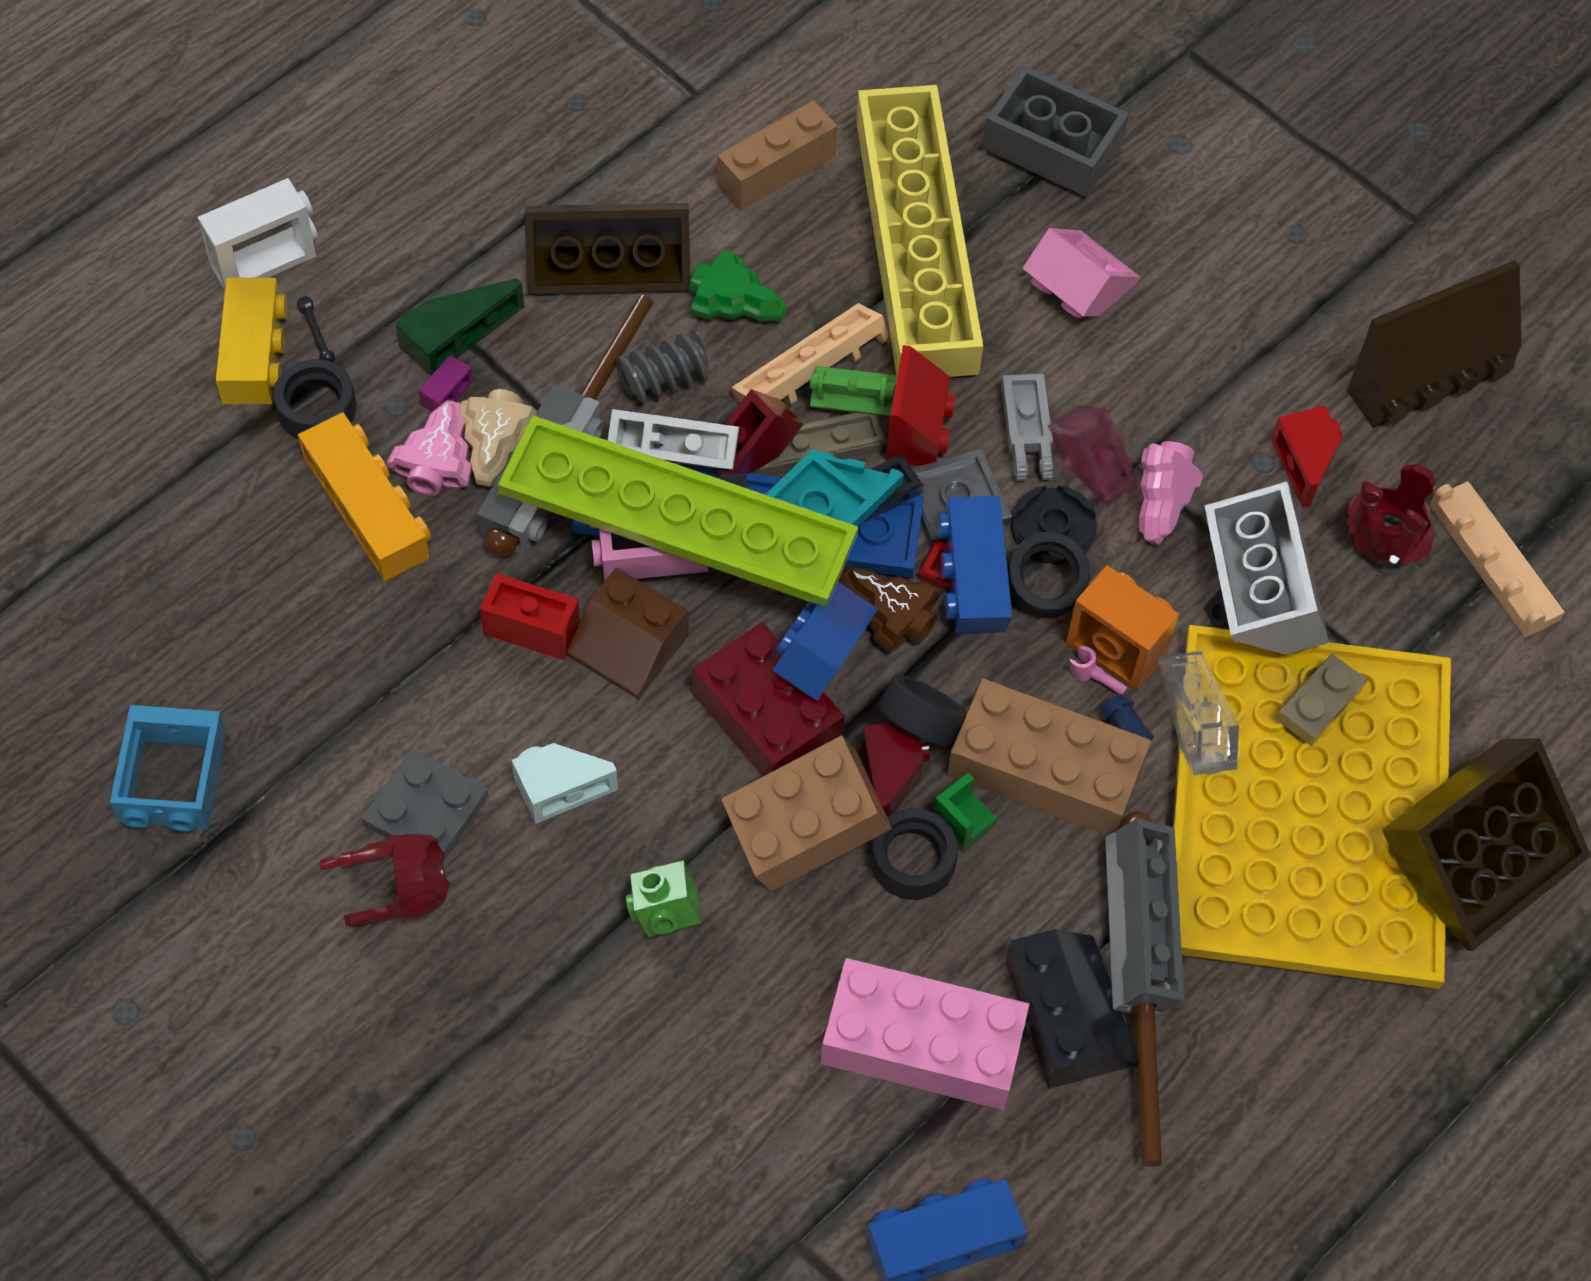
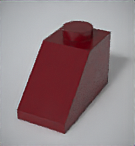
M751 389L724 424L739 427L733 470L714 468V470L720 476L748 474L778 458L804 424L779 398Z
M895 723L863 726L861 749L865 771L888 817L898 809L921 780L923 763L930 761L929 743L900 728Z

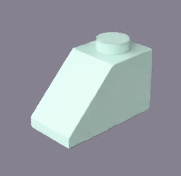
M555 743L545 747H531L523 751L518 758L512 760L515 783L535 824L618 790L617 770L612 762Z

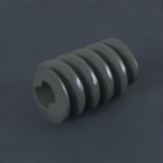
M695 329L691 330L690 338L684 333L676 335L675 344L671 340L665 339L661 341L659 349L653 344L646 346L644 355L638 350L632 351L629 355V361L623 356L616 357L618 376L625 392L629 396L635 394L641 404L647 402V389H650L656 398L662 397L661 384L663 383L668 386L671 392H676L677 378L679 377L687 387L692 386L693 372H696L702 381L708 380L706 351Z

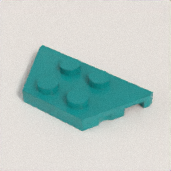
M812 449L765 495L859 526L903 483L904 474L894 469H891L889 474L865 468V462L849 458L838 459L832 454Z

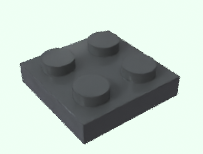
M411 748L362 817L363 826L386 839L388 836L430 834L438 839L439 846L445 853L444 862L489 797L488 788Z

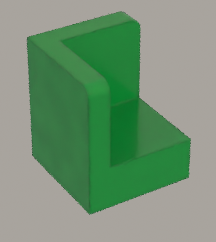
M970 773L965 774L936 797L933 812L940 815L953 828L958 841V848L962 852L995 827L997 818L973 794L975 778Z

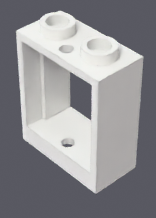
M289 178L198 216L210 267L224 290L226 277L269 278L316 257L313 240L318 238V234L312 220L308 216L313 213L312 206L303 190L297 192ZM288 221L292 222L291 228L233 252V245Z

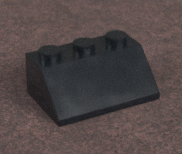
M1054 929L1010 941L1006 965L1018 1000L1029 1003L1026 1023L1049 1089L1138 1065V1057L1121 1011L1113 1010L1112 985L1094 936Z

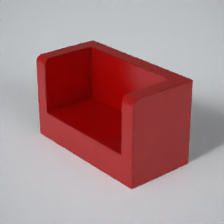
M496 573L480 607L484 635L564 661L567 657L568 647L580 623L579 599Z

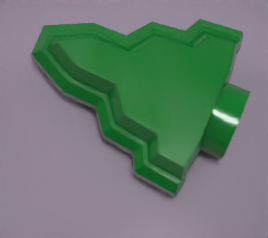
M723 250L713 264L701 261L691 278L689 289L690 292L696 294L690 309L691 314L706 319H712L717 315L728 319H735L746 315L759 321H782L788 311L787 303L778 293L760 284L758 273L744 266V258L729 250Z

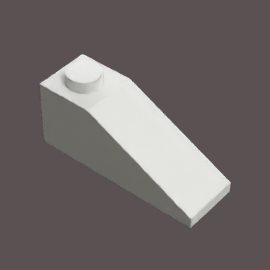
M612 409L608 441L675 464L733 470L739 427Z

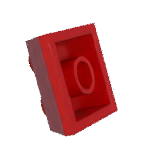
M906 345L902 347L893 398L886 461L902 454L909 465L922 466L936 462L938 453H947L950 429L942 427L944 418L952 419L956 394L948 393L949 375L913 347Z

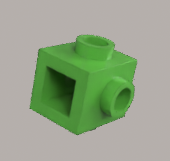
M684 860L631 874L632 894L626 896L628 911L633 922L640 921L648 937L668 934L675 930L701 923L698 888Z

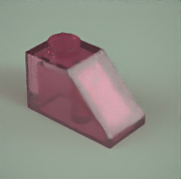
M1078 405L1048 425L1063 462L1102 502L1108 503L1139 482L1107 409Z

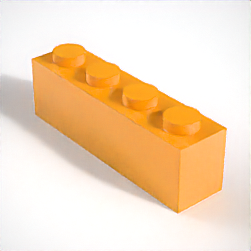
M344 412L298 434L304 460L384 582L430 559L427 541L431 540V534L427 525L420 516L415 519L408 510L410 503L405 492L399 485L395 487L391 485L387 479L390 477L385 462L379 454L371 455L367 449L369 447L368 439L359 424L352 426Z

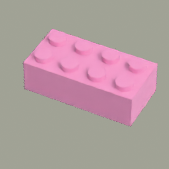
M845 958L823 1040L821 1064L1004 1110L1010 1091L1029 1003Z

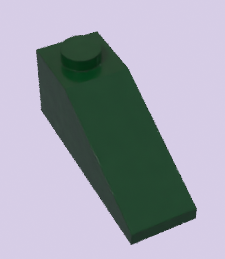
M515 278L426 300L416 309H411L404 313L395 324L399 348L432 376L450 355L457 359L525 307L522 282Z

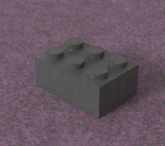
M1023 65L986 118L983 149L1088 197L1123 145L1129 113Z

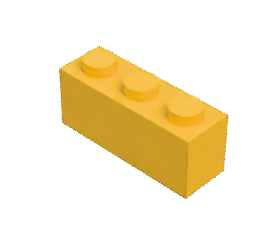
M226 277L216 384L222 404H273L275 383L281 376V365L276 363L277 353H284L285 347L284 330L279 328L280 319H287L288 313L286 294H280L277 278Z

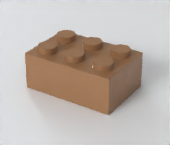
M843 736L721 798L755 877L771 891L892 829L857 752Z

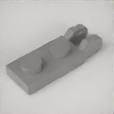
M1044 374L1002 375L1001 389L1009 452L1013 453L1016 481H1026L1028 464L1025 453L1039 452V474L1042 480H1052L1053 464L1051 450L1053 438Z

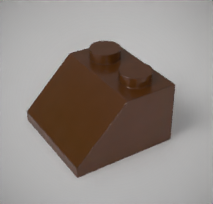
M616 567L591 597L568 647L567 656L639 700L688 638V610Z

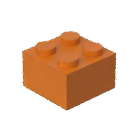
M1106 565L1076 600L1066 644L1078 651L1080 646L1090 647L1096 654V664L1137 692L1166 658L1179 613L1174 611L1166 600L1154 597L1137 586L1136 582L1129 575L1122 572L1118 573Z

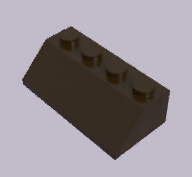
M688 203L526 206L524 217L528 294L690 291Z

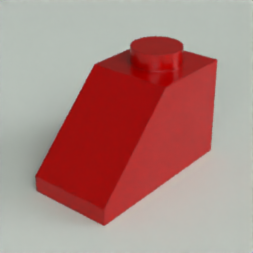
M1325 405L1278 417L1271 438L1303 508L1311 506L1333 463L1339 444L1342 442L1340 425L1335 419H1331Z

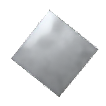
M982 449L912 468L924 485L923 493L920 494V496H924L921 524L931 547H933L936 540L946 543V539H939L937 518L938 513H944L949 497L1000 496L1003 527L1011 525L1012 515Z

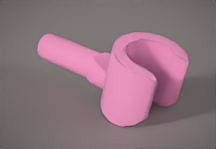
M1080 646L1078 648V657L1086 664H1079L1075 660L1070 659L1072 676L1080 681H1087L1093 678L1116 693L1124 694L1128 687L1096 665V654L1090 647Z

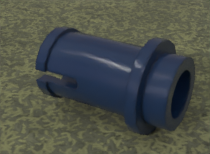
M1119 694L1102 706L1101 710L1104 713L1103 720L1105 723H1111L1114 727L1151 741L1153 740V734L1148 731L1133 709L1134 701L1132 699H1126L1123 694Z

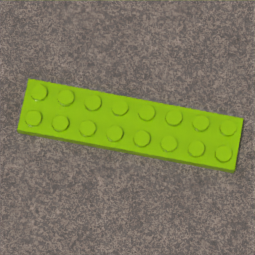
M532 415L498 483L499 494L826 608L858 536V526Z

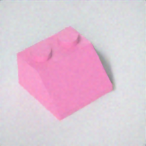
M1049 228L1022 268L1033 276L1031 282L1035 287L1047 294H1052L1053 292L1063 300L1061 306L1077 318H1082V316L1099 317L1135 286L1141 278L1081 230Z

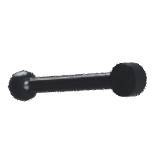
M307 296L299 298L297 300V308L300 313L305 314L321 352L319 360H327L334 363L335 354L328 350L312 312L314 310L313 300Z

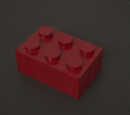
M764 622L756 625L692 668V694L762 776L843 736L845 715L825 692L816 701L773 671V668L782 657L781 654L775 651L780 641Z

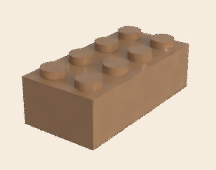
M982 678L951 751L947 776L959 780L965 774L970 773L975 778L974 786L1108 836L1113 832L1116 833V830L1120 828V823L1125 815L1144 766L1151 740Z

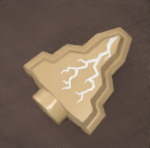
M497 389L491 391L488 398L470 397L468 400L461 402V418L465 425L464 439L472 449L470 463L476 484L492 486L496 482L517 447L532 415L535 416L537 413L532 406L522 404L521 398L511 391Z

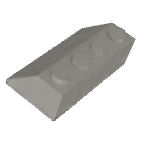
M1288 481L1205 505L1225 610L1233 641L1286 655L1329 643L1300 514Z

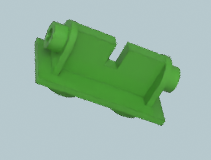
M816 366L815 373H812L810 389L812 390L810 407L891 416L897 375Z

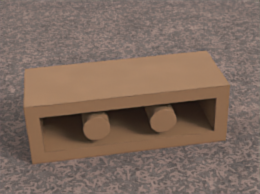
M814 100L718 154L717 186L742 211L835 157L837 125Z

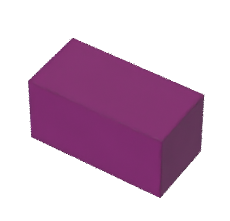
M450 355L418 390L420 405L433 412L446 400L456 402L473 383L471 367Z

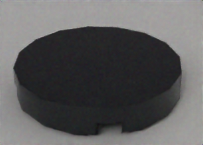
M1057 485V489H1046V486L1036 487L1023 495L1016 505L1013 515L1012 532L1017 545L1025 538L1039 532H1057L1071 537L1083 548L1086 554L1096 536V513L1093 505L1083 494L1069 487ZM1040 551L1030 556L1041 563L1054 565L1069 563L1062 555L1052 551Z

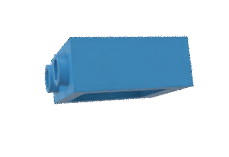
M130 705L110 799L111 807L118 822L133 828H145L149 824L164 825L182 832L192 831L194 828L209 829L227 733L219 711ZM146 742L206 747L195 803L135 798Z

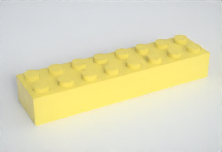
M937 85L858 90L856 123L896 375L898 376L903 345L913 347L950 377L979 375L983 341Z

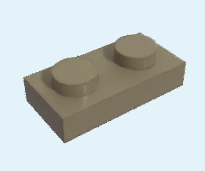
M1331 654L1279 711L1276 720L1312 746L1361 692L1367 679Z

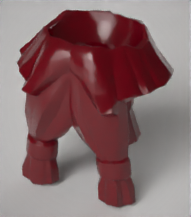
M1419 463L1414 465L1407 464L1401 469V483L1398 485V488H1379L1370 482L1363 481L1361 493L1348 503L1350 507L1346 512L1348 516L1347 524L1350 527L1348 531L1351 534L1353 547L1358 553L1368 557L1374 564L1379 566H1389L1397 563L1406 565L1429 556L1432 542L1436 535L1432 526L1430 510L1425 504V499L1434 491L1436 486L1433 472ZM1391 515L1400 519L1402 523L1401 525L1385 526L1382 516Z
M430 834L388 836L386 841L369 844L355 852H345L340 854L339 857L321 859L319 862L320 870H328L340 866L341 869L351 868L393 858L397 893L396 901L387 906L343 915L346 926L360 927L377 921L385 922L395 918L413 920L428 915L440 907L446 900L450 882L445 876L443 867L445 853L439 846L438 839Z

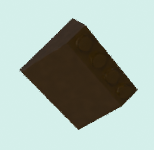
M1516 260L1372 319L1347 392L1372 428L1386 422L1390 424L1397 423L1414 410L1421 407L1425 409L1432 408L1447 396L1457 392L1459 394L1467 393L1475 388L1478 383L1492 377L1493 379H1500L1514 368V362L1522 346L1520 266Z
M1508 738L1499 740L1382 829L1399 869L1468 951H1474L1591 857V853L1540 738Z

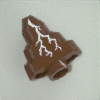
M848 566L842 572L839 578L840 583L878 609L868 626L874 631L873 640L889 654L895 652L908 639L916 644H920L930 634L938 618L937 614L931 610L942 594L941 589L924 580L913 583L901 576L886 579L873 570Z

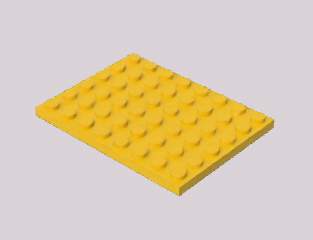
M1189 625L1186 636L1173 814L1182 955L1436 989L1442 987L1445 972V924L1399 869L1382 829L1449 779L1451 658L1330 642L1286 655L1233 641L1228 629ZM1333 654L1365 677L1367 682L1361 692L1311 746L1278 722L1276 718L1286 703L1323 662Z

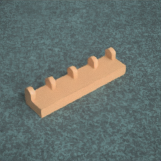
M859 303L731 387L735 400L741 403L748 392L753 389L780 400L783 399L788 406H791L797 402L795 390L811 380V375L815 373L816 366L831 367L844 357H847L851 363H855L861 359L860 346L872 338H875L879 344L889 340L883 315Z
M1469 481L1454 488L1449 484H1445L1437 489L1430 503L1431 509L1524 637L1561 621L1565 613Z

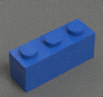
M1000 496L949 497L944 513H938L937 518L939 539H946L947 553H942L941 555L942 578L950 579V593L945 594L946 619H953L954 634L1006 632L1012 618Z
M838 582L827 608L812 602L807 603L775 651L781 654L782 657L773 668V671L817 701L846 660L878 609Z
M990 1178L981 1179L967 1185L963 1193L948 1198L945 1193L935 1194L920 1201L917 1208L902 1213L899 1208H893L874 1216V1222L868 1223L866 1241L880 1280L922 1281L1022 1248L1027 1232L1007 1180L1003 1179L992 1183Z

